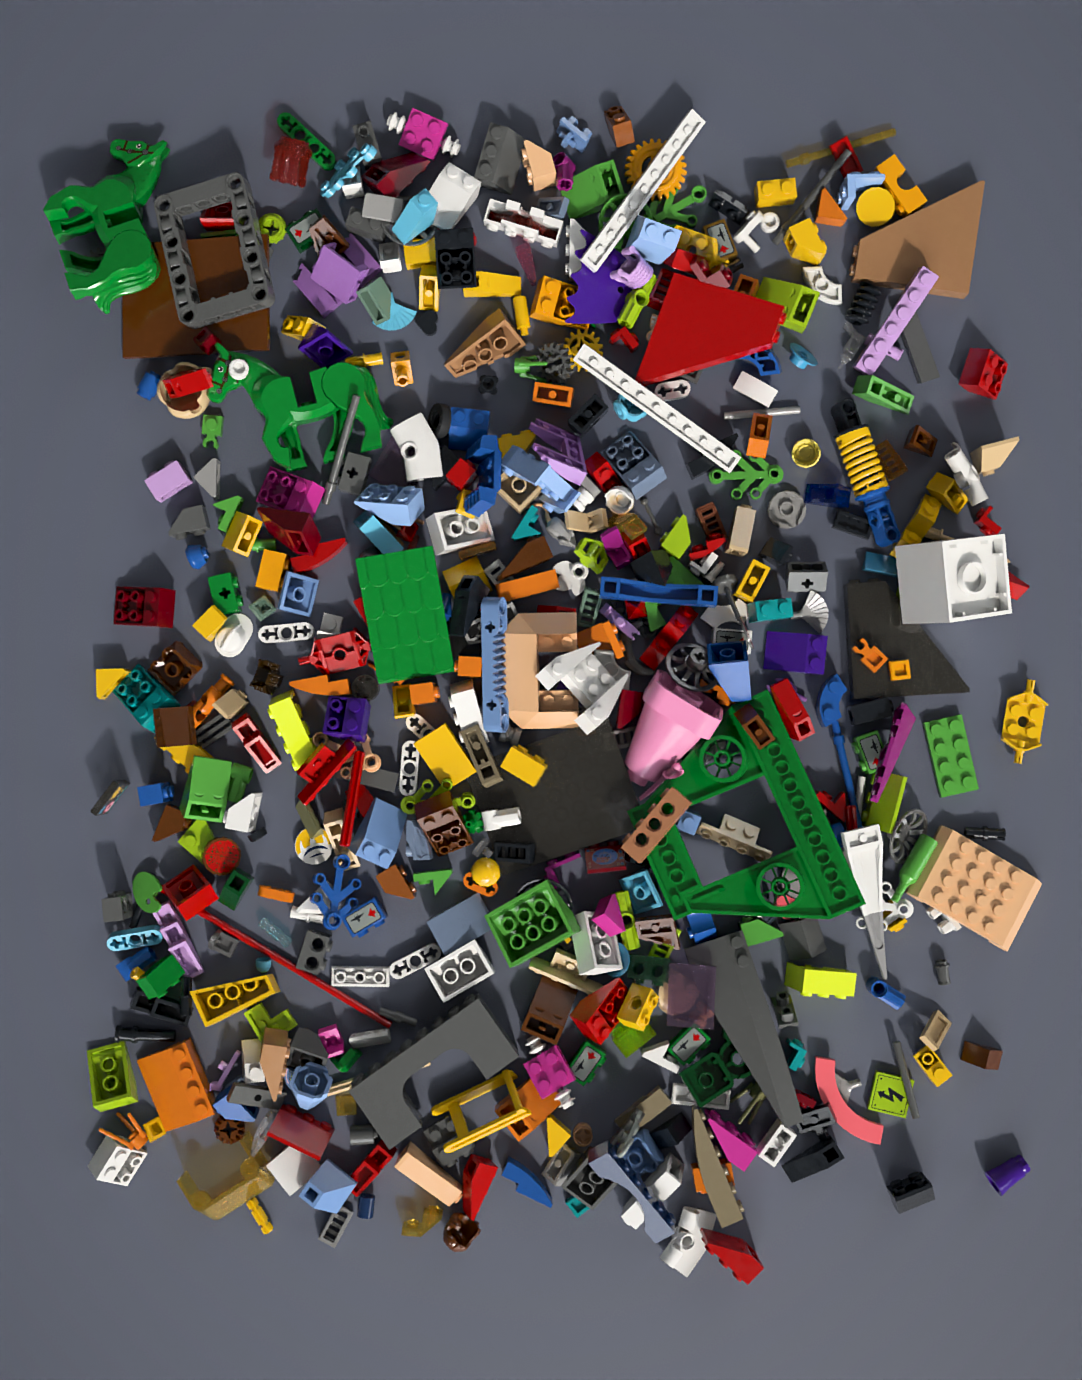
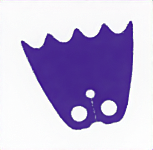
M582 229L580 232L586 240V246L575 251V255L579 259L596 238ZM613 248L597 272H592L581 262L582 268L578 272L571 274L572 279L578 285V290L575 294L567 297V300L575 308L573 316L565 320L566 323L603 324L618 322L617 318L625 305V297L632 291L630 287L622 282L610 278V273L618 270L627 260L619 251ZM618 287H623V293L618 292Z

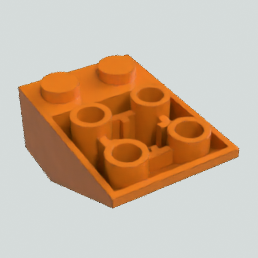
M531 1078L526 1080L516 1090L522 1106L530 1110L532 1114L506 1126L518 1142L532 1132L561 1104L559 1100H554L556 1094H558L557 1092L541 1099ZM510 1094L495 1105L494 1111L499 1117L515 1110Z

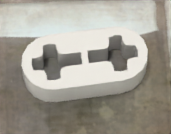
M685 380L665 382L656 386L654 394L665 402L686 398L691 387ZM679 385H682L683 388H686L684 394H681L680 391L674 390L678 389ZM661 388H664V391L671 390V392L666 393L665 397L658 394Z

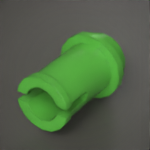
M256 537L252 550L257 553L264 549L276 550V539H258Z

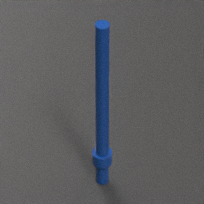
M835 721L831 724L834 737H832L833 743L837 747L849 804L856 806L857 827L861 828L863 826L844 747L845 738L841 734L839 721Z

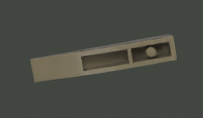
M696 1104L692 1105V1129L698 1167L721 1227L724 1228L742 1220L741 1212L744 1209L741 1201L735 1200L733 1194L737 1192L733 1182L728 1183L726 1176L729 1173L725 1163L720 1164L718 1157H721L718 1146L712 1145L710 1139L714 1137L710 1127L705 1128L703 1121L706 1118L702 1108L698 1110Z

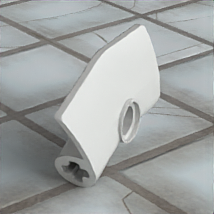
M422 413L401 422L390 430L404 457L407 482H418L424 480V478L443 476L439 442ZM414 447L415 454L409 457L408 451Z
M955 442L951 443L954 450L947 453L944 458L952 469L958 486L961 489L970 486L964 492L971 506L988 499L977 470L970 464L960 446Z
M683 1207L679 1224L675 1227V1234L671 1235L672 1240L661 1254L660 1259L673 1269L678 1270L685 1277H688L706 1251L704 1247L706 1244L701 1239L700 1229L713 1230L716 1214L697 1208Z

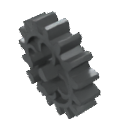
M555 341L544 344V347L539 348L541 353L536 354L539 361H547L548 364L562 359V363L555 364L549 368L547 365L539 366L540 368L537 369V372H542L541 378L546 377V383L552 382L554 385L566 382L565 380L570 379L569 373L574 371L570 368L571 365H574V362L570 361L573 355H568L569 348L563 349V343L558 344Z

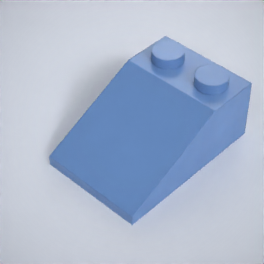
M375 797L348 849L356 856L388 869L397 852L408 814L403 812L402 809Z

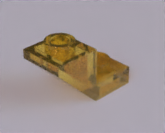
M634 513L615 514L607 519L610 528L617 526L620 534L624 532L631 541L647 531V526Z
M438 1206L424 1207L422 1223L414 1219L404 1221L402 1235L422 1237L442 1219L444 1209H439Z

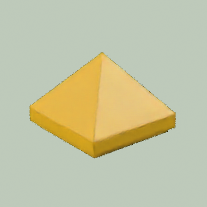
M159 1116L143 1124L150 1143L167 1134Z

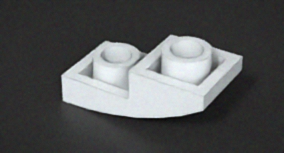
M744 371L741 372L733 386V389L767 408H769L778 390Z

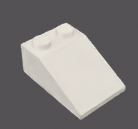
M450 162L441 171L429 190V193L438 202L433 225L439 229H453L478 197L481 181Z
M456 509L434 513L425 519L436 556L495 540L487 511L480 517L475 516L471 519L455 512Z

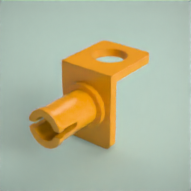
M409 351L390 353L394 384L401 387L412 384L413 376Z

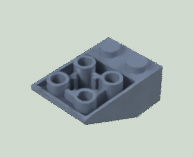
M631 430L600 452L609 462L624 487L629 488L635 500H638L667 479L662 465Z

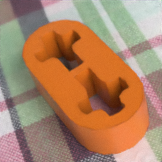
M471 871L465 874L463 883L467 888L489 897L497 893V882L493 885L494 891L486 892L487 888L484 886H480L477 883L468 884L469 880H467V877L472 876Z
M259 885L257 895L293 903L295 892Z

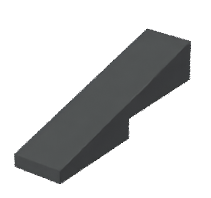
M915 312L902 331L901 336L904 347L908 349L917 384L939 378L940 375L917 312Z
M350 761L343 764L341 769L343 767H352L353 762ZM378 769L375 772L363 770L360 784L395 792L399 773ZM340 770L332 776L339 779L350 781V779H344L340 775ZM349 770L344 772V776L349 774Z

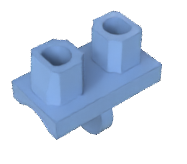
M570 116L567 119L562 117L556 130L559 137L563 140L561 146L566 148L570 145L572 148L575 147L579 152L583 153L592 132L588 128L580 131L577 128L578 120L575 117Z

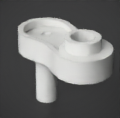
M754 210L751 211L745 218L747 220L745 224L733 236V239L738 244L744 241L754 253L760 247L749 234L764 218L763 213L760 210L756 212Z

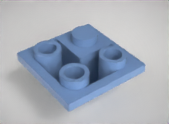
M326 1159L308 1181L299 1197L314 1209L337 1214L358 1182L331 1160Z

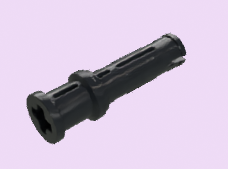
M117 1025L115 1029L116 1043L131 1041L135 1044L138 1041L175 1042L176 1030L140 1029L138 1026L129 1028L121 1027V1025Z

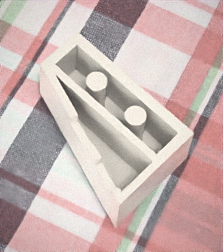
M472 678L450 684L451 696L448 697L450 707H454L456 714H453L456 726L460 725L461 731L478 724L488 743V734L483 727V716L475 694ZM458 732L461 743H464L461 733Z

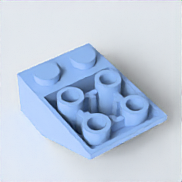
M373 483L354 501V504L392 525L411 526L425 510L422 488H415L414 486L398 487L394 484L384 486Z

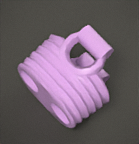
M634 246L622 249L621 253L627 260L618 270L610 273V278L622 282L631 289L644 286L653 275V267L641 257ZM634 254L636 256V259L632 258L630 255Z

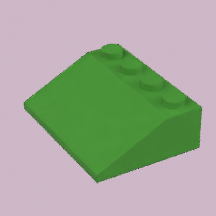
M545 880L484 915L510 968L528 961L581 931L573 912L549 880Z

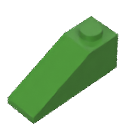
M859 375L852 392L853 395L868 402L904 414H909L914 399L913 395L874 375Z

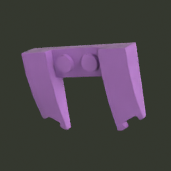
M350 233L349 237L345 238L350 246L343 254L354 266L357 267L365 264L370 268L362 285L363 287L380 273L382 269L364 246ZM303 263L300 265L299 270L302 271L298 280L294 279L293 282L319 314L325 318L343 302L310 278L311 272Z
M536 419L534 423L531 422L529 429L543 441L561 451L562 454L536 443L532 445L533 450L537 452L541 460L552 466L551 469L557 474L580 486L587 475L580 436L540 419Z

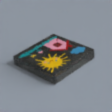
M126 780L113 781L90 810L91 813L95 816L107 814L130 783Z

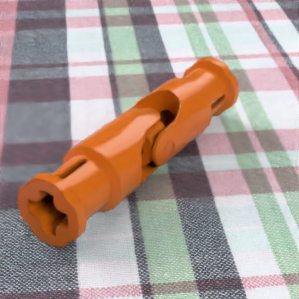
M224 673L220 675L221 678L214 686L211 685L202 698L193 706L195 729L214 708L212 704L221 698L231 686L235 685ZM199 709L201 711V714L196 715V712Z

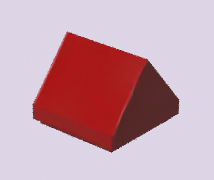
M415 522L411 526H400L401 530H398L396 537L411 543L419 528Z

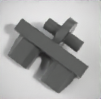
M786 991L776 993V997H771L779 1029L786 1026H798L791 995H788Z

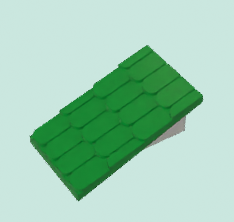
M433 546L356 558L355 561L378 683L384 684L454 672V661Z

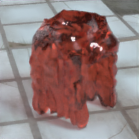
M281 136L278 141L274 142L275 153L270 180H278V182L283 184L289 183L294 186L298 184L299 188H304L307 182L306 176L309 168V159L312 157L309 143L304 140Z

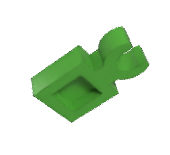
M203 415L202 434L207 435L203 440L204 448H208V443L213 441V448L218 449L219 443L216 437H222L223 416Z

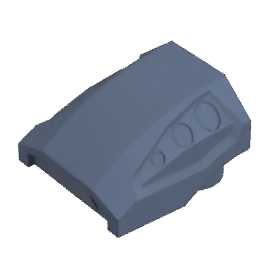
M417 819L407 820L406 856L413 857V860L432 859L431 843L417 822Z

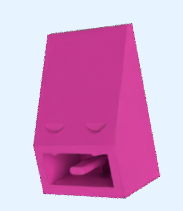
M270 466L256 502L273 509L307 512L311 514L313 519L325 489L313 481Z
M705 1108L704 1112L728 1161L745 1172L758 1153L755 1148L756 1144L752 1141L753 1138L745 1132L741 1134L730 1121L724 1122L721 1119V1115L713 1109L709 1111Z

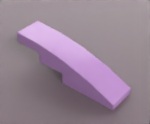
M170 900L162 903L161 909L152 914L160 925V932L169 945V952L173 954L185 971L184 977L193 978L204 972L203 966Z

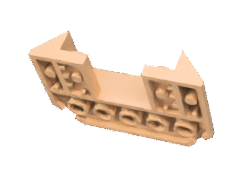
M577 612L518 613L507 625V630L502 634L505 636V639L501 640L502 643L506 644V646L501 648V650L506 652V654L501 655L502 658L506 659L502 663L506 667L505 670H502V673L506 675V677L502 678V681L506 682V685L502 686V688L506 690L503 694L506 695L509 702V718L521 729L579 728V725L574 721L579 716V702L569 689L540 690L539 680L535 677L539 673V652H572L577 650Z

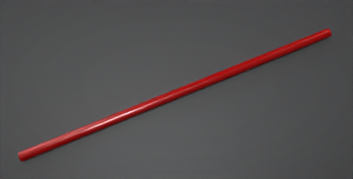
M162 889V891H160V892H161L162 894L166 895V893H165L164 890ZM203 909L197 914L389 1029L392 1021L379 1015L310 972L297 969L295 963Z

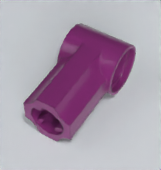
M560 152L553 158L556 169V187L560 191H569L574 183L573 174L576 171V165L564 152Z

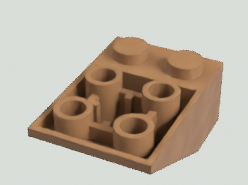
M265 1027L261 1044L260 1064L272 1099L276 1101L277 1094L282 1093L283 1077H285L287 1068L286 1062L290 1055L291 1038H288V1030Z

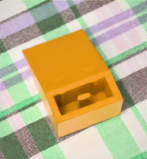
M545 275L538 280L529 317L546 323L581 330H588L590 325L565 322L566 319L574 315L575 308L567 300V297L577 292V286Z

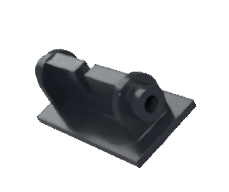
M717 189L708 205L740 225L749 209L737 200L734 203L731 202L733 197L723 190L719 191Z

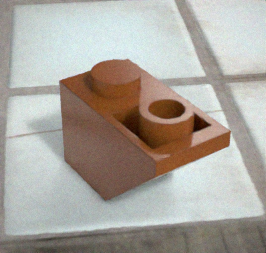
M613 106L604 111L605 120L615 146L618 148L634 143L632 123L622 106Z
M398 863L375 876L385 893L411 900L417 896L415 894L417 892L416 887L412 881L408 882L405 877L407 875L406 870L402 865L399 866Z

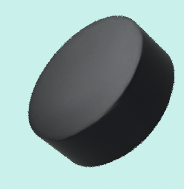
M263 826L247 837L250 842H255L265 836L267 830Z

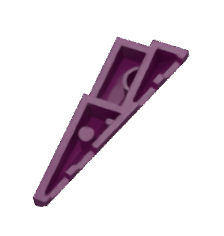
M903 702L894 711L888 743L879 754L870 801L878 803L916 720L907 704Z

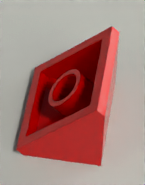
M231 201L202 211L200 222L206 231L235 229L231 212L233 210Z

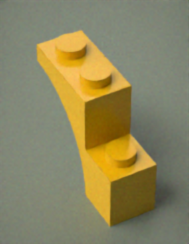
M927 494L923 496L914 515L901 533L900 540L893 544L890 552L891 556L896 558L895 546L921 543L922 538L935 523L942 503L935 497H930Z

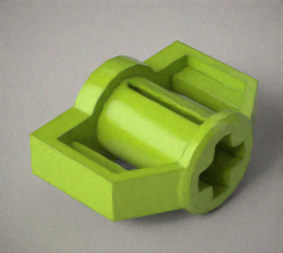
M585 537L579 541L573 551L580 558V562L585 567L591 568L596 574L602 573L609 561L603 543L598 540ZM587 543H589V547H588L587 551L584 552V551H583L584 547L586 546ZM599 555H600L601 560H600V562L597 564V558H598Z

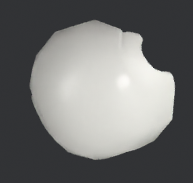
M614 486L604 496L606 497L605 505L615 514H627L633 508L634 496L629 488Z

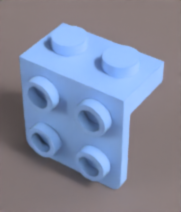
M878 171L869 172L868 174H861L860 172L847 174L839 188V192H837V204H840L841 210L849 209L856 197V191H866L872 187H880L885 180V174H880Z

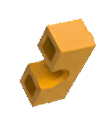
M894 154L876 166L874 171L885 174V180L881 184V188L887 189L893 195L896 213L905 218L923 208L928 200L917 185L909 190L901 189L898 186L897 179L902 176L906 169Z

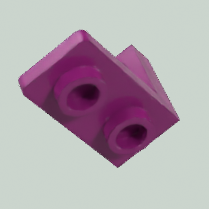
M617 526L605 530L600 535L605 551L617 570L634 561L623 543Z
M573 850L564 854L565 858L559 861L555 858L546 862L547 866L544 869L547 875L544 878L559 883L554 868L581 857L580 852L575 853Z

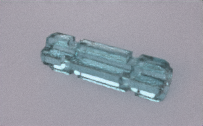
M263 918L259 922L258 927L262 930L265 929L266 933L277 942L280 941L284 948L291 944L292 939L288 935L285 936V933L274 924L271 925L267 918Z

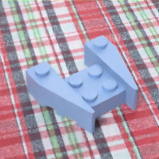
M512 445L502 458V471L509 477L513 475L542 488L541 492L543 494L539 500L544 503L542 507L548 512L554 511L558 514L567 512L581 493L573 489L552 470V466L542 460L538 461L534 455L527 454L522 448Z

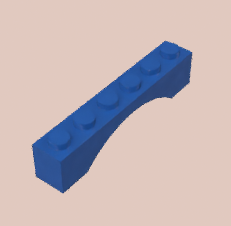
M601 576L599 598L715 608L717 606L718 586L699 584H666V586L643 581Z

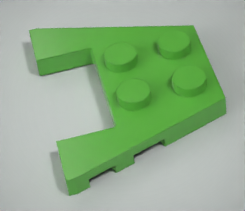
M674 556L669 557L673 568L667 584L704 585ZM645 602L650 633L666 625L657 608L661 603Z

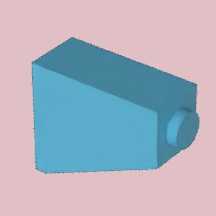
M426 188L410 199L392 228L393 233L404 245L434 223L438 202Z
M367 510L353 521L383 554L398 552L404 549L376 517Z

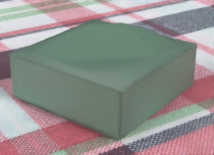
M265 594L249 605L250 610L260 622L276 611V608Z

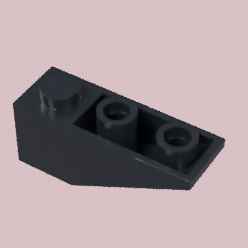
M464 575L455 590L449 631L451 636H466L481 608L482 599L487 597L490 591L479 576Z
M829 1135L828 1140L819 1141L781 1166L793 1183L828 1169L845 1157Z

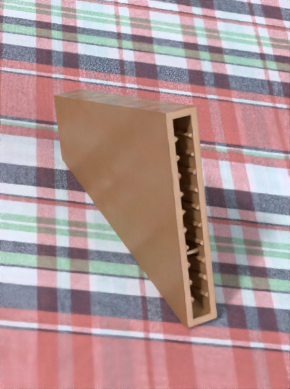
M981 180L860 239L852 250V257L855 258L854 264H851L849 276H852L851 282L860 284L863 281L878 287L905 290L917 269L925 266L939 276L928 294L964 299L969 294L985 181Z

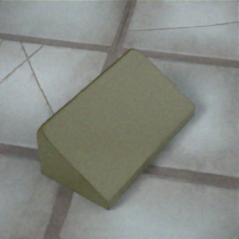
M299 800L296 810L309 837L314 839L324 834L310 802L305 806Z

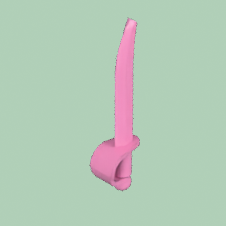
M674 763V765L662 772V777L639 797L640 801L650 795L666 779H675L684 774L681 764Z

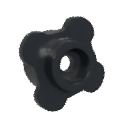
M482 375L480 377L481 386L479 387V392L481 394L491 393L495 395L498 391L496 388L498 378L496 376Z

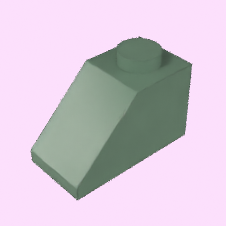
M380 276L356 291V294L376 325L390 319L391 292Z

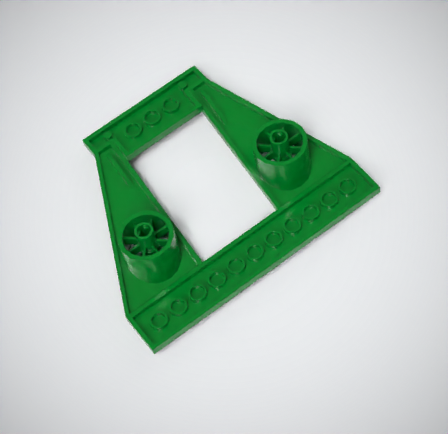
M768 689L752 696L751 700L732 705L723 715L722 721L711 738H703L680 763L684 774L675 779H666L644 804L627 811L633 826H635L641 818L645 819L649 815L647 811L654 803L658 804L661 801L660 795L666 788L671 789V787H675L692 802L690 805L692 806L765 776L796 844L795 848L703 886L675 823L647 856L674 921L692 913L832 919L866 904ZM748 703L752 705L775 738V740L760 750L734 715L736 711ZM728 742L726 750H720L718 743ZM731 743L736 744L740 751L733 754L728 750ZM713 745H716L718 749L715 755L708 752ZM739 753L742 755L741 765L733 762V756ZM707 754L714 756V762L706 765L705 761ZM722 756L727 757V759L725 760L726 763H722L720 761V758ZM715 764L719 767L716 776L710 773L708 767ZM732 764L740 766L734 775L729 770ZM721 769H727L730 777L718 778ZM670 803L664 805V813L667 815L672 813L673 806ZM657 818L651 820L650 825L652 829L656 830L660 827V821ZM641 833L638 838L641 845H644L647 842V836ZM774 867L786 868L783 877H777ZM770 869H772L775 876L772 881L763 878ZM788 869L793 871L798 878L791 881L785 878ZM762 880L771 884L770 890L762 891ZM799 880V892L790 889V883ZM779 882L784 884L783 890L777 888ZM772 891L776 895L773 903L767 900L764 894ZM789 891L798 894L796 900L790 904L786 897ZM784 896L787 904H775L777 897Z

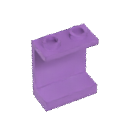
M335 242L325 244L319 250L320 255L312 267L313 272L310 278L343 303L348 304L355 301L358 296L356 291L362 287L370 268L365 264L356 267L334 251L337 246Z

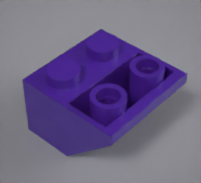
M329 696L323 734L345 741L349 738L353 742H365L371 705L367 699Z

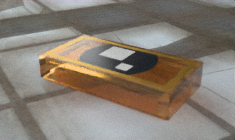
M490 541L458 551L460 560L463 561L495 551L497 547L495 541Z

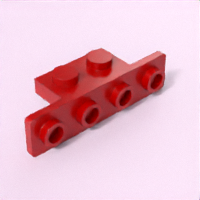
M349 738L336 752L324 743H321L296 771L298 775L309 782L297 796L305 806L314 800L322 787L327 785L329 779L354 754L357 746Z

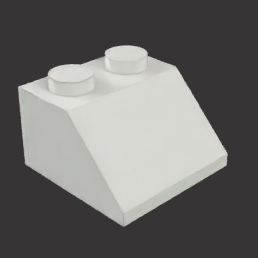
M263 792L251 793L230 807L228 812H225L223 823H226L225 828L242 832L254 831Z

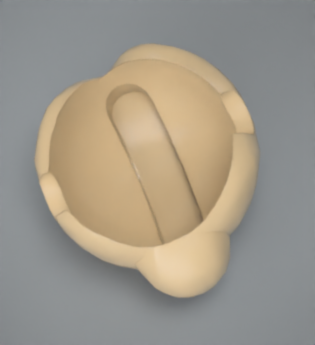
M180 362L173 369L166 371L157 384V395L160 401L167 405L168 411L173 416L190 419L202 414L210 403L206 395L207 389L178 398H170L162 380L181 371L206 368L211 374V368H199L197 365L189 362Z

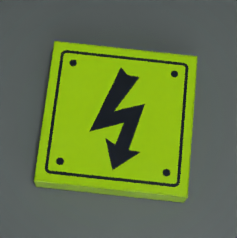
M875 1070L867 1109L906 1118L909 1104L902 1077ZM910 1079L913 1088L914 1080Z

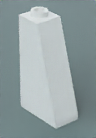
M670 1152L665 1157L664 1162L659 1164L644 1183L652 1189L658 1200L660 1199L664 1202L681 1185L685 1164ZM633 1195L623 1207L621 1217L627 1225H631L636 1230L644 1222V1212L640 1203Z

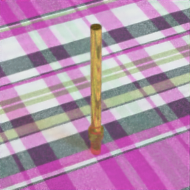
M892 128L852 140L850 143L853 148L896 136V130ZM829 148L812 153L805 152L799 154V157L786 160L785 164L787 168L799 164L803 166L810 164V161L832 155Z

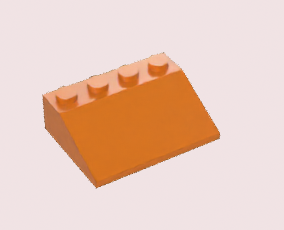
M191 1037L136 1060L165 1132L198 1122L216 1113L215 1108L212 1106L216 1098L213 1091H209L210 1084Z

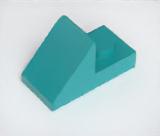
M531 505L511 537L513 541L529 539L536 535L537 537L541 536L540 532L530 527V524L534 525L539 518L537 514L538 508Z

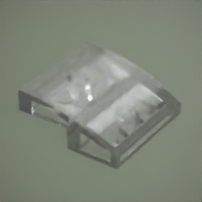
M270 1109L259 1124L252 1142V1157H255L269 1136L266 1134L269 1128L267 1126L278 1112L276 1109Z

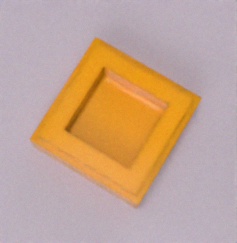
M909 659L888 662L890 681L911 678Z

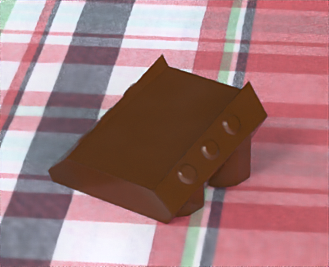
M175 641L171 646L166 647L162 651V655L151 664L148 671L175 696L203 668V664L182 642Z
M192 706L153 709L157 748L197 744Z

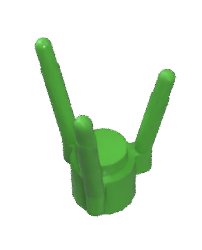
M536 355L521 356V358H515L514 372L520 373L522 378L546 383V379L527 374V372H530L531 366L547 365L548 363L547 361H531L539 359Z

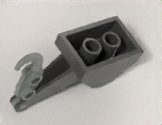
M638 1108L632 1112L626 1122L609 1140L612 1145L617 1140L620 1143L616 1152L618 1158H622L634 1141L632 1136L640 1128L639 1123L645 1113ZM589 1146L566 1177L562 1188L594 1210L618 1183L599 1177L588 1164V1150L593 1147Z

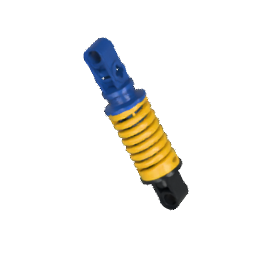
M846 398L831 408V415L838 434L833 436L837 443L838 449L842 450L840 455L844 457L842 461L846 464L845 470L849 471L847 475L851 478L850 484L854 485L852 490L855 491V501H862L865 507L863 510L867 514L875 542L880 547H886L898 542L901 537L894 513L890 507V500L886 496V492L891 488L886 477H884L885 473H878V471L882 470V466H875L880 463V459H873L878 453L876 451L871 452V450L875 449L874 444L868 445L873 442L869 424H861L856 404L853 400Z

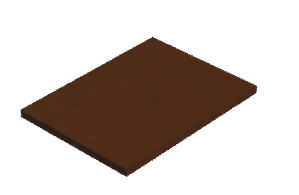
M261 234L269 266V235ZM239 236L187 240L200 303L209 301L212 297L219 298L229 295V292L236 293L247 289L249 280L247 271L244 270L239 248L241 247ZM151 242L160 261L161 271L159 277L148 288L122 296L123 358L137 359L206 354L193 340L204 327L191 329L179 320L162 242ZM257 256L253 257L252 262L257 259ZM265 293L261 294L260 299L265 297ZM270 307L207 325L221 340V345L228 351L253 352L270 350ZM215 349L212 354H219V353H218L217 349Z

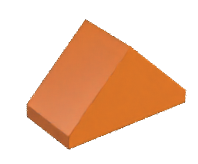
M822 189L818 197L814 223L843 226L848 218L827 189Z

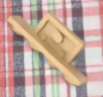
M724 814L719 829L701 822L696 830V833L701 835V837L716 841L721 846L730 847L738 853L749 855L760 862L769 859L773 853L756 845L760 828L727 814Z
M557 948L551 962L536 956L531 958L528 967L530 970L537 974L545 975L554 981L564 983L573 989H578L590 995L603 987L602 984L588 979V975H579L576 956Z

